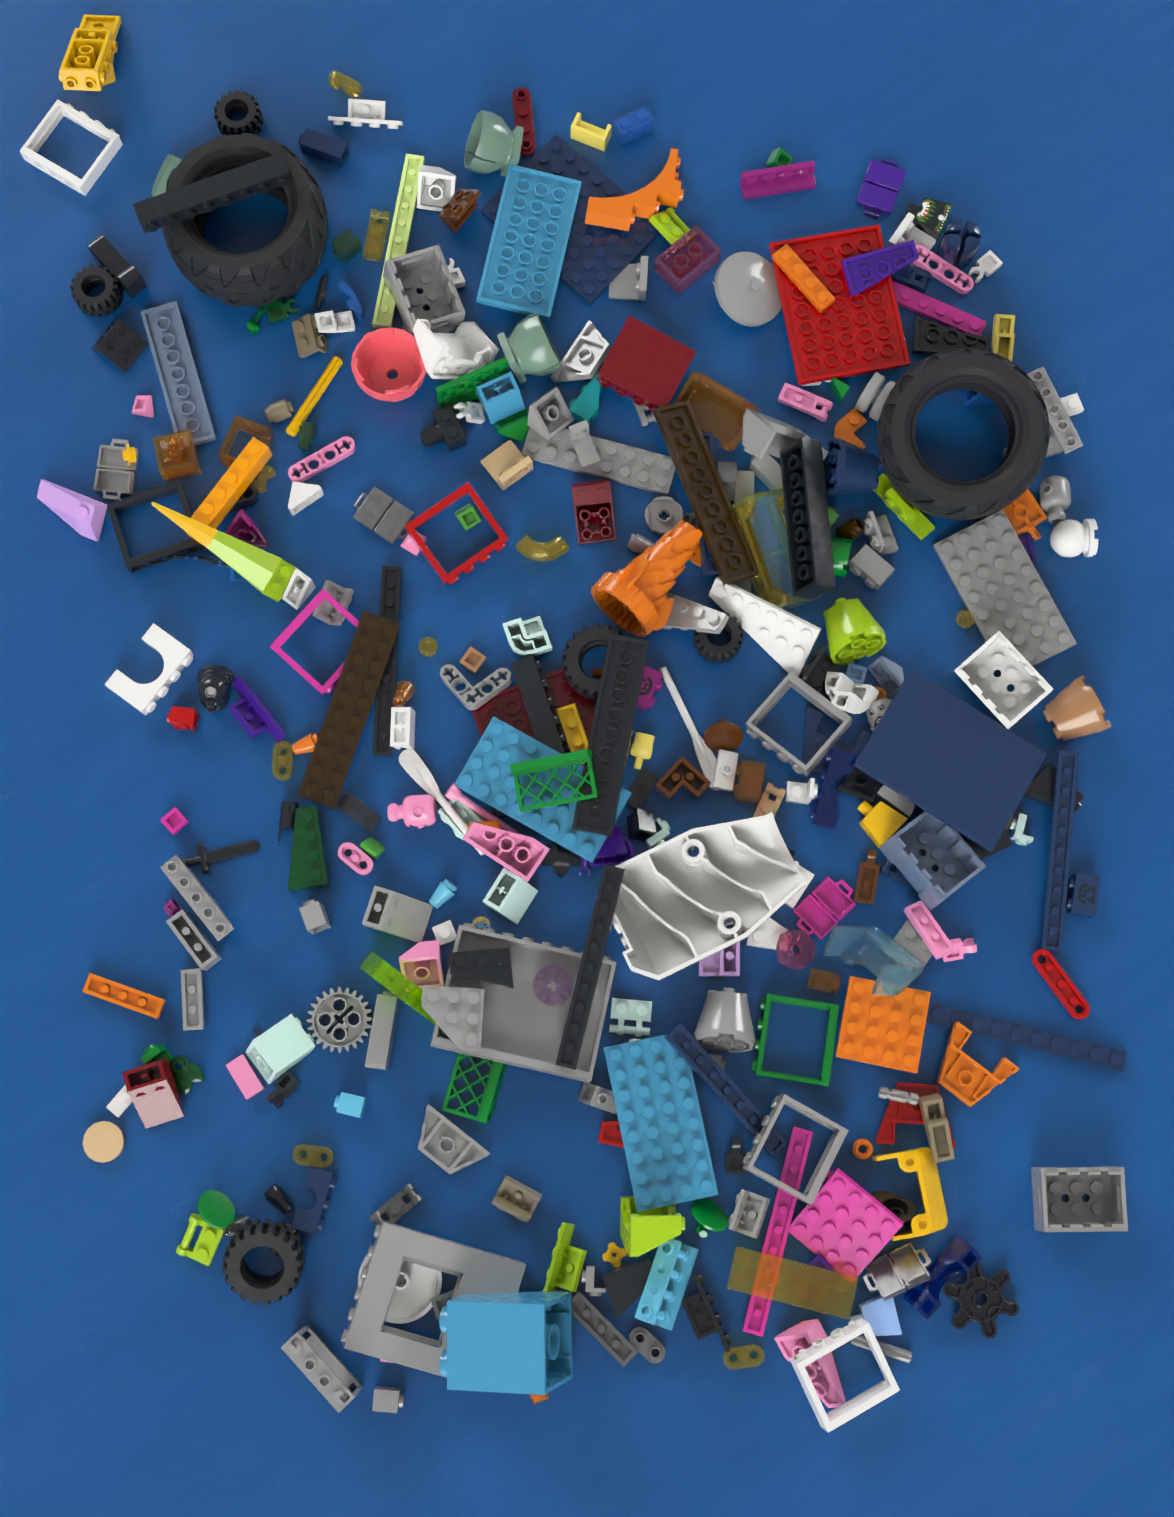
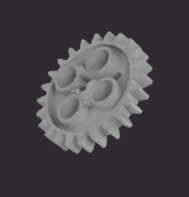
M338 987L337 992L330 988L329 995L323 991L324 998L316 997L319 1003H311V1006L315 1009L314 1011H308L310 1015H313L312 1018L307 1019V1022L312 1023L308 1030H314L311 1038L318 1037L316 1044L319 1045L324 1042L323 1049L330 1046V1052H334L336 1047L339 1053H342L343 1047H345L347 1052H350L351 1045L357 1049L356 1042L364 1043L362 1036H369L366 1029H371L372 1027L368 1025V1021H372L373 1018L367 1015L372 1010L366 1009L369 1002L362 1003L364 996L361 995L357 998V991L355 990L350 994V988L348 987L345 992L342 991L341 987ZM339 1000L345 1002V1007L341 1011L335 1009V1004ZM351 1006H353V1010L343 1017L344 1023H338L333 1028V1030L328 1034L327 1030L331 1028L333 1025H335L338 1021L336 1017H342L347 1012V1010ZM353 1014H358L359 1022L356 1025H351L349 1021ZM324 1015H329L331 1018L327 1026L321 1024V1018ZM338 1029H344L345 1037L342 1040H337L335 1037Z

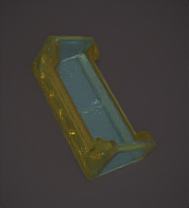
M783 488L750 494L733 504V510L759 571L757 576L751 577L757 597L783 610L792 609L820 598L822 595L814 599L793 597L787 526L783 513L785 509Z

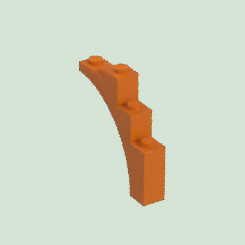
M671 148L669 159L662 172L644 188L619 197H589L585 224L629 231L630 224H634L635 216L650 219L655 212L659 211V205L677 208L678 201H682L684 189H681L682 181H678L679 173H676L681 160L678 157V149Z

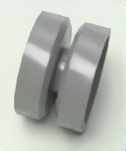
M878 372L870 379L855 405V409L864 413L872 404L869 417L877 422L879 421L884 403L896 384L893 381H889L882 390L885 377Z

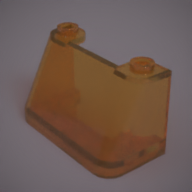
M692 371L674 402L675 404L689 401L699 427L706 432H713V436L722 443L721 447L729 452L731 450L735 451L742 441L743 415L746 409H751L758 413L762 411L758 406L700 371Z

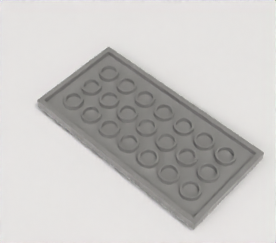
M1003 509L933 545L985 643L1000 631L1032 666L1077 644Z

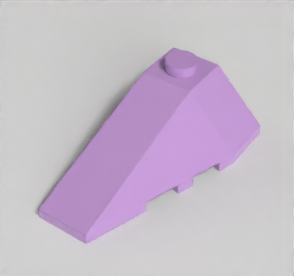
M41 479L37 498L80 535L94 541H99L108 505Z

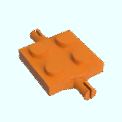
M1027 489L1017 500L1003 508V511L1017 536L1029 532L1034 541L1042 536L1035 527L1045 521L1047 516L1029 489Z

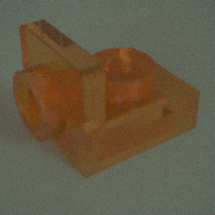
M811 968L807 988L836 995V991L839 990L841 984L840 976L834 972Z

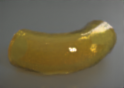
M526 535L515 547L520 554L529 560L538 562L556 560L570 550L567 543L559 536H556L549 542L540 543Z

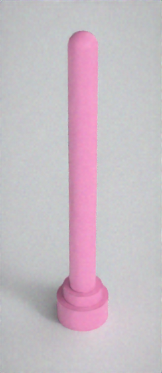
M455 783L447 790L445 797L448 799L460 801L488 821L499 820V829L521 834L462 794V791Z

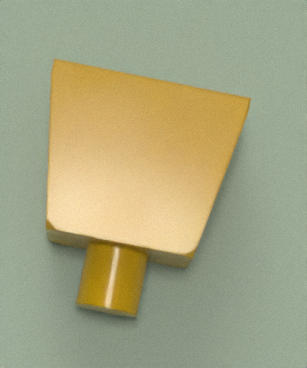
M864 800L857 808L866 816L859 823L878 848L907 820L906 817L881 801L873 808Z

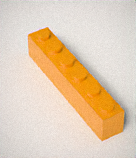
M253 437L194 512L191 519L216 529L272 457L270 448Z

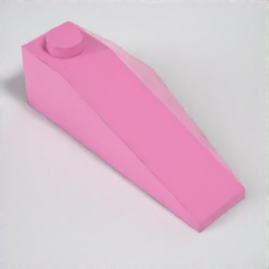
M476 822L472 823L462 838L526 882L530 880L550 850L532 837Z
M813 1319L801 1321L778 1334L774 1339L783 1356L789 1362L790 1358L799 1354V1350L811 1347L813 1342L818 1339H825L827 1335L819 1320ZM832 1351L805 1366L818 1397L828 1408L839 1407L846 1402Z

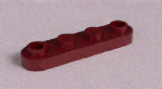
M521 87L515 89L512 94L515 127L520 126L524 128L520 156L530 158L536 152L531 95L526 88Z

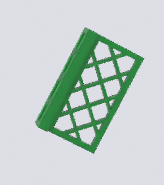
M506 357L436 387L437 396L435 398L439 407L442 408L450 404L452 410L456 411L458 409L454 408V405L459 402L478 401L479 398L475 391L476 387L509 373Z
M585 749L510 764L520 812L599 797L592 763V750ZM587 762L588 772L583 777L575 770L579 764ZM561 767H566L571 771L565 781L556 775ZM541 771H547L551 774L546 784L537 779ZM573 773L582 779L577 788L567 783ZM526 774L532 778L527 788L520 784V775ZM554 777L563 783L557 792L548 787ZM535 781L543 786L538 796L529 790ZM584 782L591 785L593 794L584 795L579 791ZM565 785L574 791L569 799H565L560 795ZM546 789L555 794L552 801L548 803L541 799ZM527 793L536 798L531 806L524 807L523 798Z
M458 1053L442 1111L490 1124L507 1064L496 1061L491 1063L487 1059L476 1064L472 1056ZM469 1057L473 1067L463 1071L460 1065L461 1061ZM488 1062L491 1068L490 1073L482 1077L478 1067ZM475 1069L480 1079L470 1084L465 1074ZM463 1076L468 1086L458 1091L455 1087V1082ZM482 1081L485 1090L483 1094L477 1097L472 1087ZM470 1089L474 1099L464 1104L460 1094ZM457 1096L462 1106L455 1110L449 1109L450 1100ZM475 1101L479 1106L477 1116L470 1115L467 1106Z

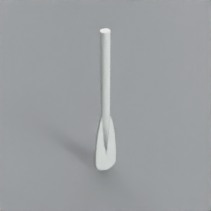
M665 666L659 669V671L663 673L662 677L692 737L695 754L703 775L711 782L710 788L719 791V789L712 788L717 759L711 749L705 745L703 738L698 734Z
M412 749L402 751L399 755L400 765L417 784L438 801L465 835L468 831V826L441 794L434 777L422 759ZM475 848L481 856L484 855L483 852Z

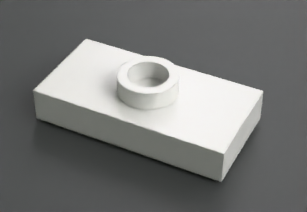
M718 750L712 788L728 792L733 791L739 753Z

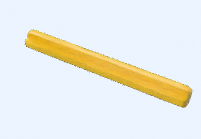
M337 356L332 358L286 428L288 435L294 437L343 364L342 359Z

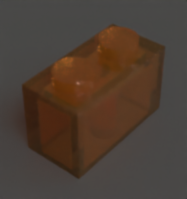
M742 760L740 765L736 766L735 776L738 777V782L733 784L732 795L735 796L734 801L753 805L759 804L765 763Z

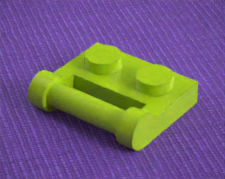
M672 207L652 215L649 219L650 223L673 247L674 245L677 246V243L680 241L685 243L692 240L696 235V232L693 229H689L675 214V210Z
M192 1213L188 1220L190 1223L181 1244L177 1246L176 1253L181 1256H187L209 1267L226 1228H214L207 1224L199 1214ZM197 1225H200L203 1228L193 1249L189 1247Z

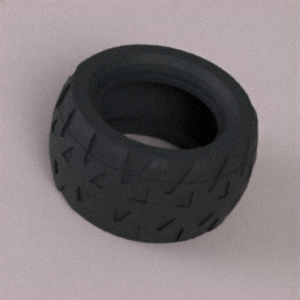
M257 134L221 135L212 138L198 147H194L184 155V159L172 170L166 185V192L257 160L278 153L282 154L291 182L284 187L270 189L266 194L284 203L288 208V216L279 235L266 246L246 253H232L214 247L203 237L205 223L211 212L196 215L192 219H184L172 226L162 227L167 248L183 276L210 298L219 299L224 304L234 307L255 306L259 308L283 298L287 299L297 293L301 286L307 280H310L317 271L326 248L328 235L326 205L320 186L311 171L286 146L273 139L270 141L262 138Z
M959 348L939 352L911 367L890 391L882 408L877 430L880 462L894 489L917 509L935 517L951 520H970L984 517L1005 508L1017 500L1031 486L1039 474L1048 451L1050 439L1049 417L1045 402L1037 386L1027 373L1003 356L974 348ZM957 389L972 390L991 399L1003 413L1009 433L1007 451L999 467L989 476L969 482L949 480L935 473L922 459L915 439L916 422L923 406L935 396Z

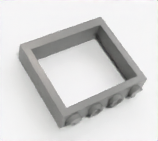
M790 672L748 719L745 725L746 732L753 739L757 737L762 741L761 744L770 751L772 749L775 751L781 761L785 763L787 761L793 765V770L798 774L803 773L805 776H808L852 725V717L835 707L827 698ZM790 688L794 689L840 724L838 729L806 765L757 728V725Z
M780 1094L779 1097L776 1096L772 1101V1110L769 1115L767 1114L761 1124L763 1128L760 1133L755 1135L752 1142L754 1146L751 1152L748 1151L743 1159V1163H745L743 1168L802 1202L812 1205L849 1130L791 1097ZM784 1104L833 1131L803 1193L753 1166Z
M308 1324L296 1332L281 1347L338 1413L363 1388L362 1384ZM306 1331L311 1334L307 1340L303 1336ZM352 1383L357 1386L353 1392L349 1388Z

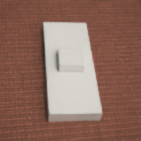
M126 1085L106 1107L118 1118L132 1103Z

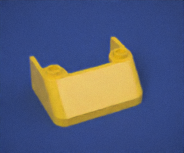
M921 1147L872 1156V1161L897 1158L899 1167L903 1171L916 1172L924 1213L913 1217L911 1231L896 1233L890 1240L897 1241L924 1236L940 1231L947 1226L948 1217L937 1164L934 1163L929 1148Z

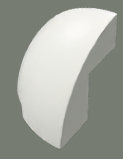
M827 672L825 691L829 695L831 703L840 710L860 714L869 709L870 705L876 700L879 691L872 685L854 683L844 673Z

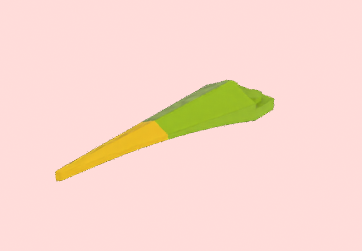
M151 503L153 507L199 541L262 594L276 602L281 600L294 570L298 568L269 552L160 504Z

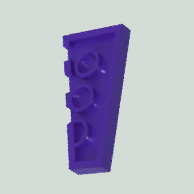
M914 240L841 260L850 297H854L918 260L919 256Z

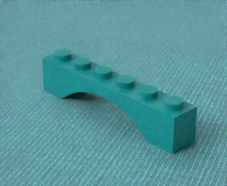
M597 370L589 384H585L582 387L579 397L577 399L574 398L569 404V411L572 417L578 422L587 420L589 426L599 414V398L603 386L598 383L599 381L596 378L600 370Z

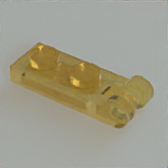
M371 209L363 259L382 262L390 221V211L384 210V212H379L377 209ZM377 219L383 220L382 224L376 223Z

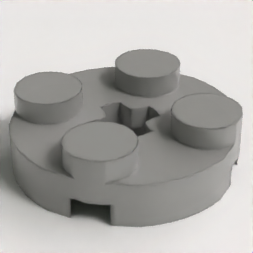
M660 496L653 499L645 510L646 525L652 533L664 535L672 530L680 520H683L681 505L668 496ZM663 511L666 515H669V517H667L666 520H662V518H659L658 516L661 515Z

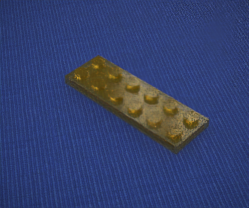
M736 1246L726 1288L850 1320L858 1277Z

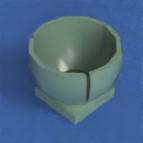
M481 110L478 112L467 139L464 155L465 168L473 173L488 174L500 169V175L506 177L509 164L517 165L519 162L524 128L516 126L514 130H511L502 117L489 111Z
M538 313L528 315L519 321L510 337H506L504 332L497 335L508 364L520 384L527 381L526 374L544 376L562 368L559 356L553 343H549L551 338Z

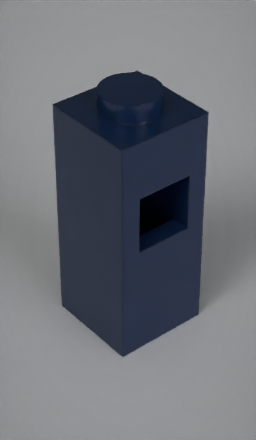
M306 128L304 134H301L298 144L303 154L343 167L349 154L347 142Z

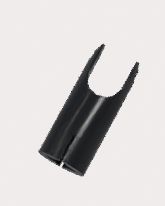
M290 801L281 802L278 831L279 846L283 830L288 829L294 833L296 809L299 808V803L291 801V804Z

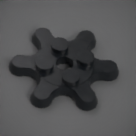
M969 1260L964 1266L967 1274L966 1281L963 1284L947 1282L943 1287L945 1296L954 1298L959 1303V1311L953 1315L951 1323L954 1328L960 1330L965 1328L969 1322L976 1321L981 1326L983 1336L992 1339L997 1335L996 1317L999 1314L1015 1316L1019 1311L1018 1304L1013 1300L1006 1299L1002 1291L1003 1287L1010 1281V1273L1005 1269H999L993 1276L986 1277L981 1273L979 1263L975 1260ZM978 1293L985 1295L986 1300L982 1305L976 1304L975 1296Z

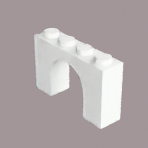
M154 623L141 639L163 657L164 668L159 678L148 684H139L116 669L104 684L145 716L148 712L151 713L155 709L156 702L160 697L163 698L167 694L168 687L172 682H176L179 679L180 672L184 667L191 664L194 656L190 649Z

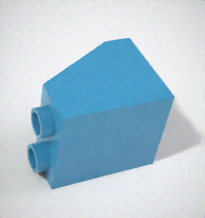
M537 1291L466 1294L448 1300L447 1306L442 1307L439 1325L441 1331L447 1333V1350H443L441 1353L439 1368L441 1375L447 1377V1390L546 1395L573 1379L572 1292Z

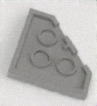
M423 985L421 1000L423 1010L429 1014L460 1051L480 1052L484 989Z

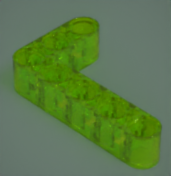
M371 951L359 967L435 1025V1021L421 1007L422 989Z

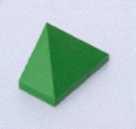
M524 409L494 423L493 426L499 434L523 442L529 429L527 425L529 410Z

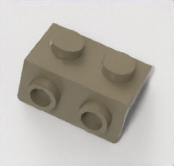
M308 313L291 322L299 357L306 358L317 351L322 353L328 352L327 340L324 333L318 332L314 315Z
M506 1175L492 1204L499 1210L512 1214L517 1220L528 1223L543 1194Z

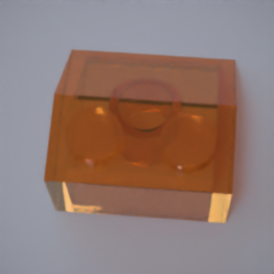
M190 429L152 437L158 469L164 481L201 473L199 458Z

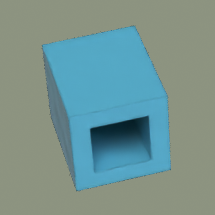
M341 1092L340 1096H336L334 1107L337 1108V1113L362 1118L367 1098Z

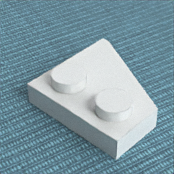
M769 917L747 937L746 946L787 951L789 930Z

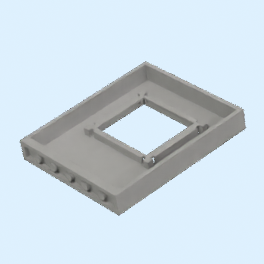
M382 1220L380 1225H376L373 1237H376L374 1246L370 1245L367 1258L370 1259L368 1265L362 1269L360 1278L363 1281L361 1287H357L354 1294L356 1304L354 1308L349 1310L347 1320L350 1323L348 1329L343 1330L340 1341L343 1342L344 1349L442 1376L439 1362L443 1350H447V1333L441 1331L439 1340L384 1325L403 1261L458 1276L451 1299L466 1294L518 1292L526 1264L515 1259Z

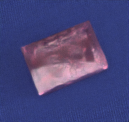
M695 225L655 258L654 270L680 295L720 261L722 251Z

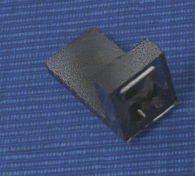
M346 791L335 807L368 832H372L382 818L365 803Z

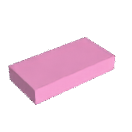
M244 1054L225 1065L246 1100L265 1089Z

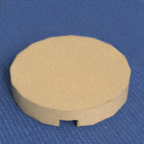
M101 1121L94 1123L84 1134V1152L95 1162L105 1163L114 1160L124 1149L125 1137L123 1131L113 1122Z

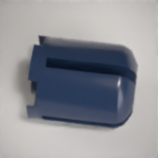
M963 219L953 221L946 227L937 250L939 257L959 270L972 263L981 242V232L974 222L967 220L962 231Z

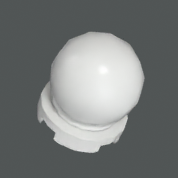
M1084 519L1082 524L1076 520H1065L1053 527L1050 534V545L1053 550L1060 556L1068 558L1078 556L1082 552L1084 557L1096 555L1098 539H1094V530H1098L1095 519Z

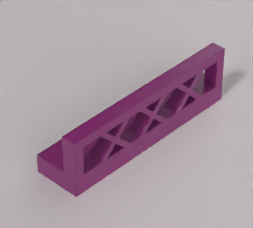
M808 161L741 172L740 188L743 200L814 189L816 187L814 178L815 162Z

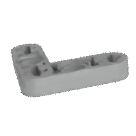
M447 664L440 669V676L444 684L464 707L471 711L484 705L512 683V675L507 668L497 669L474 687L455 666ZM447 672L452 673L453 681L449 675H446ZM500 676L506 677L507 679H500ZM458 684L466 685L462 691H457L455 687ZM487 685L493 687L492 691L489 693H485L482 691V689ZM470 698H472L473 700L475 699V702H474V703H472L471 701L469 702L468 699H470Z

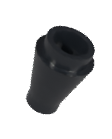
M277 1183L264 1193L265 1200L281 1211L283 1215L292 1209L293 1206L282 1186H278Z

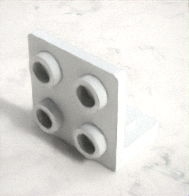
M908 212L890 238L887 247L914 240L915 245H922L931 250L936 243V239L916 228L915 224H913L915 216Z

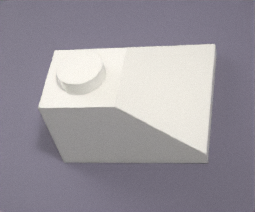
M422 165L418 176L416 208L442 212L443 206L450 203L454 198L456 175L440 167Z

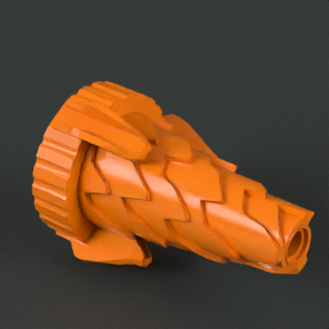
M680 520L652 548L648 546L641 555L634 558L625 568L619 569L616 573H604L591 588L592 597L601 611L621 629L636 637L642 638L649 635L653 630L662 629L675 603L672 598L666 599V594L676 583L675 579L686 568L684 564L690 559V556L699 544L698 542L703 535L702 532L690 523Z

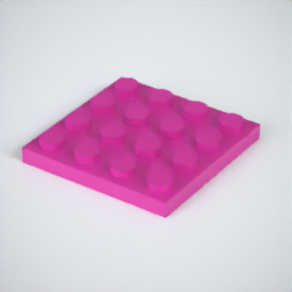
M837 1168L820 1188L813 1204H806L791 1222L789 1233L816 1255L820 1254L830 1267L848 1282L852 1283L903 1226L904 1222Z

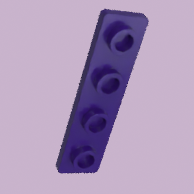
M240 675L237 676L233 687L242 699L230 705L229 711L251 739L268 731L276 743L280 745L286 737L283 727L274 720L272 713L264 707L259 696L253 693L248 682L243 680Z

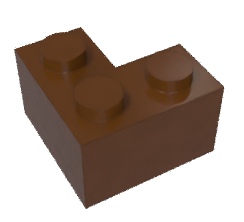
M681 756L655 784L654 789L668 802L681 788L697 801L710 787L711 782Z

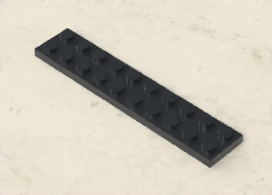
M613 634L609 636L587 748L592 750V763L599 797L577 801L572 830L608 837L613 835L649 648L648 640ZM587 762L584 764L583 777L588 772ZM584 782L579 791L584 795L593 794L591 785Z

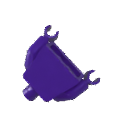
M615 826L612 837H607L593 863L580 857L582 867L579 869V875L582 876L583 868L588 869V877L591 875V869L588 867L589 863L590 867L603 866L605 864H621L637 856L634 842L626 833L621 832L620 827Z

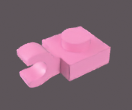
M961 938L951 939L950 942L955 949L952 953L943 956L942 960L948 962L963 959V954L977 952V944H974L973 938H967L963 942Z

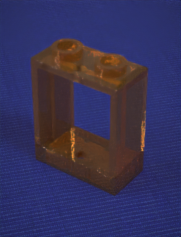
M235 415L217 455L221 464L229 468L236 460V457L228 455V452L238 430L261 438L260 441L269 447L274 436L271 428Z

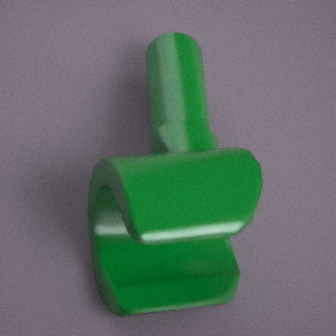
M262 309L258 311L253 320L247 322V330L253 335L260 329L257 322L264 312Z

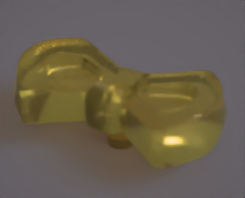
M268 465L262 468L261 473L257 477L258 479L252 482V486H254L257 492H266L268 479L276 475L274 469Z

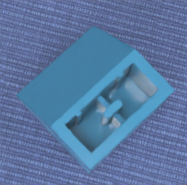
M512 372L484 383L475 389L491 425L525 409L519 387Z

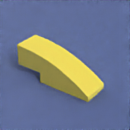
M995 314L993 318L991 352L1012 361L1015 315Z

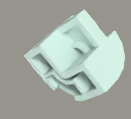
M540 616L525 621L518 618L502 624L512 651L522 657L533 655L535 657L552 651L547 631L544 629Z

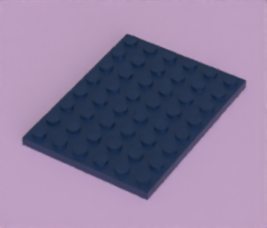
M555 135L524 167L582 181L559 280L591 306L609 287V284L629 264H632L661 233L650 223L649 219L636 216L634 224H630L629 231L585 224L589 197H619L627 195V193ZM503 188L481 209V214L493 224H495Z

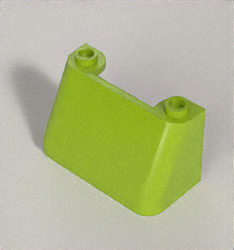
M634 1196L620 1197V1236L629 1257H639L681 1235V1230H685V1218L680 1213H675V1204L637 1212Z

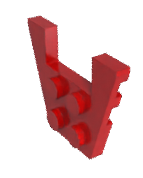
M896 1082L894 1087L895 1090L905 1091L908 1094L915 1093L919 1097L935 1093L941 1096L938 1085ZM890 1100L875 1138V1143L894 1144L895 1123L924 1125L919 1100L917 1105ZM949 1124V1129H950V1135H951L952 1145H953V1148H956V1144H955V1141L953 1140L952 1133H951V1127H950V1124Z

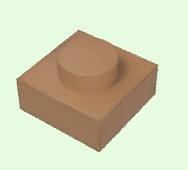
M470 646L459 663L476 674L487 658Z

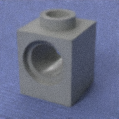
M375 1387L372 1411L398 1413L399 1408H403L404 1394H401V1388Z

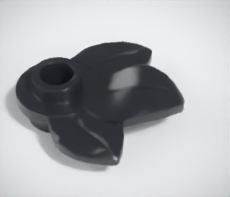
M554 842L542 860L541 865H552L555 873L561 878L568 873L570 865L574 867L580 866V856L568 849L560 851V845Z

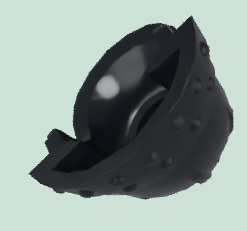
M217 664L202 668L196 678L199 683V698L202 706L208 709V712L224 709L229 701V689L231 681L235 680L234 674L227 667Z

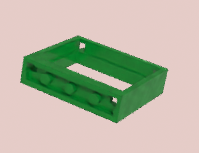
M766 994L765 998H761L760 1010H763L762 1018L758 1019L757 1024L760 1036L756 1038L754 1050H758L757 1058H753L751 1070L755 1071L754 1075L825 1087L829 1086L839 1005ZM771 1002L828 1011L819 1079L762 1070Z

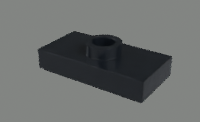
M642 768L628 790L632 795L626 804L635 810L641 808L658 782L659 777Z

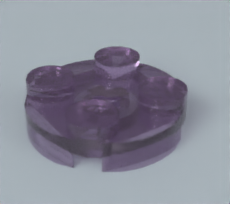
M548 965L536 973L532 983V990L535 997L545 1005L559 1006L571 996L573 979L566 968L558 965ZM551 980L558 983L556 991H552L551 988L547 987Z

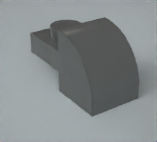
M717 461V471L730 501H735L737 463Z

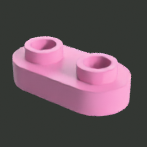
M345 842L340 845L338 856L344 863L360 875L371 873L374 863L367 854L353 843ZM347 850L352 851V855L349 857L345 855ZM363 862L367 863V867L365 869H362L360 867L361 863Z

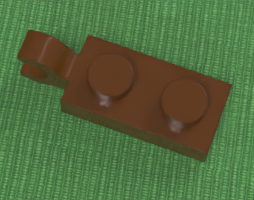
M867 850L866 863H859L853 896L854 902L869 905L874 903L880 865H875L876 850Z

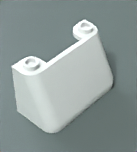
M417 319L413 328L425 370L432 379L459 378L492 363L499 350L475 322L467 321L460 323L454 334L433 333L430 330L431 323L426 319Z

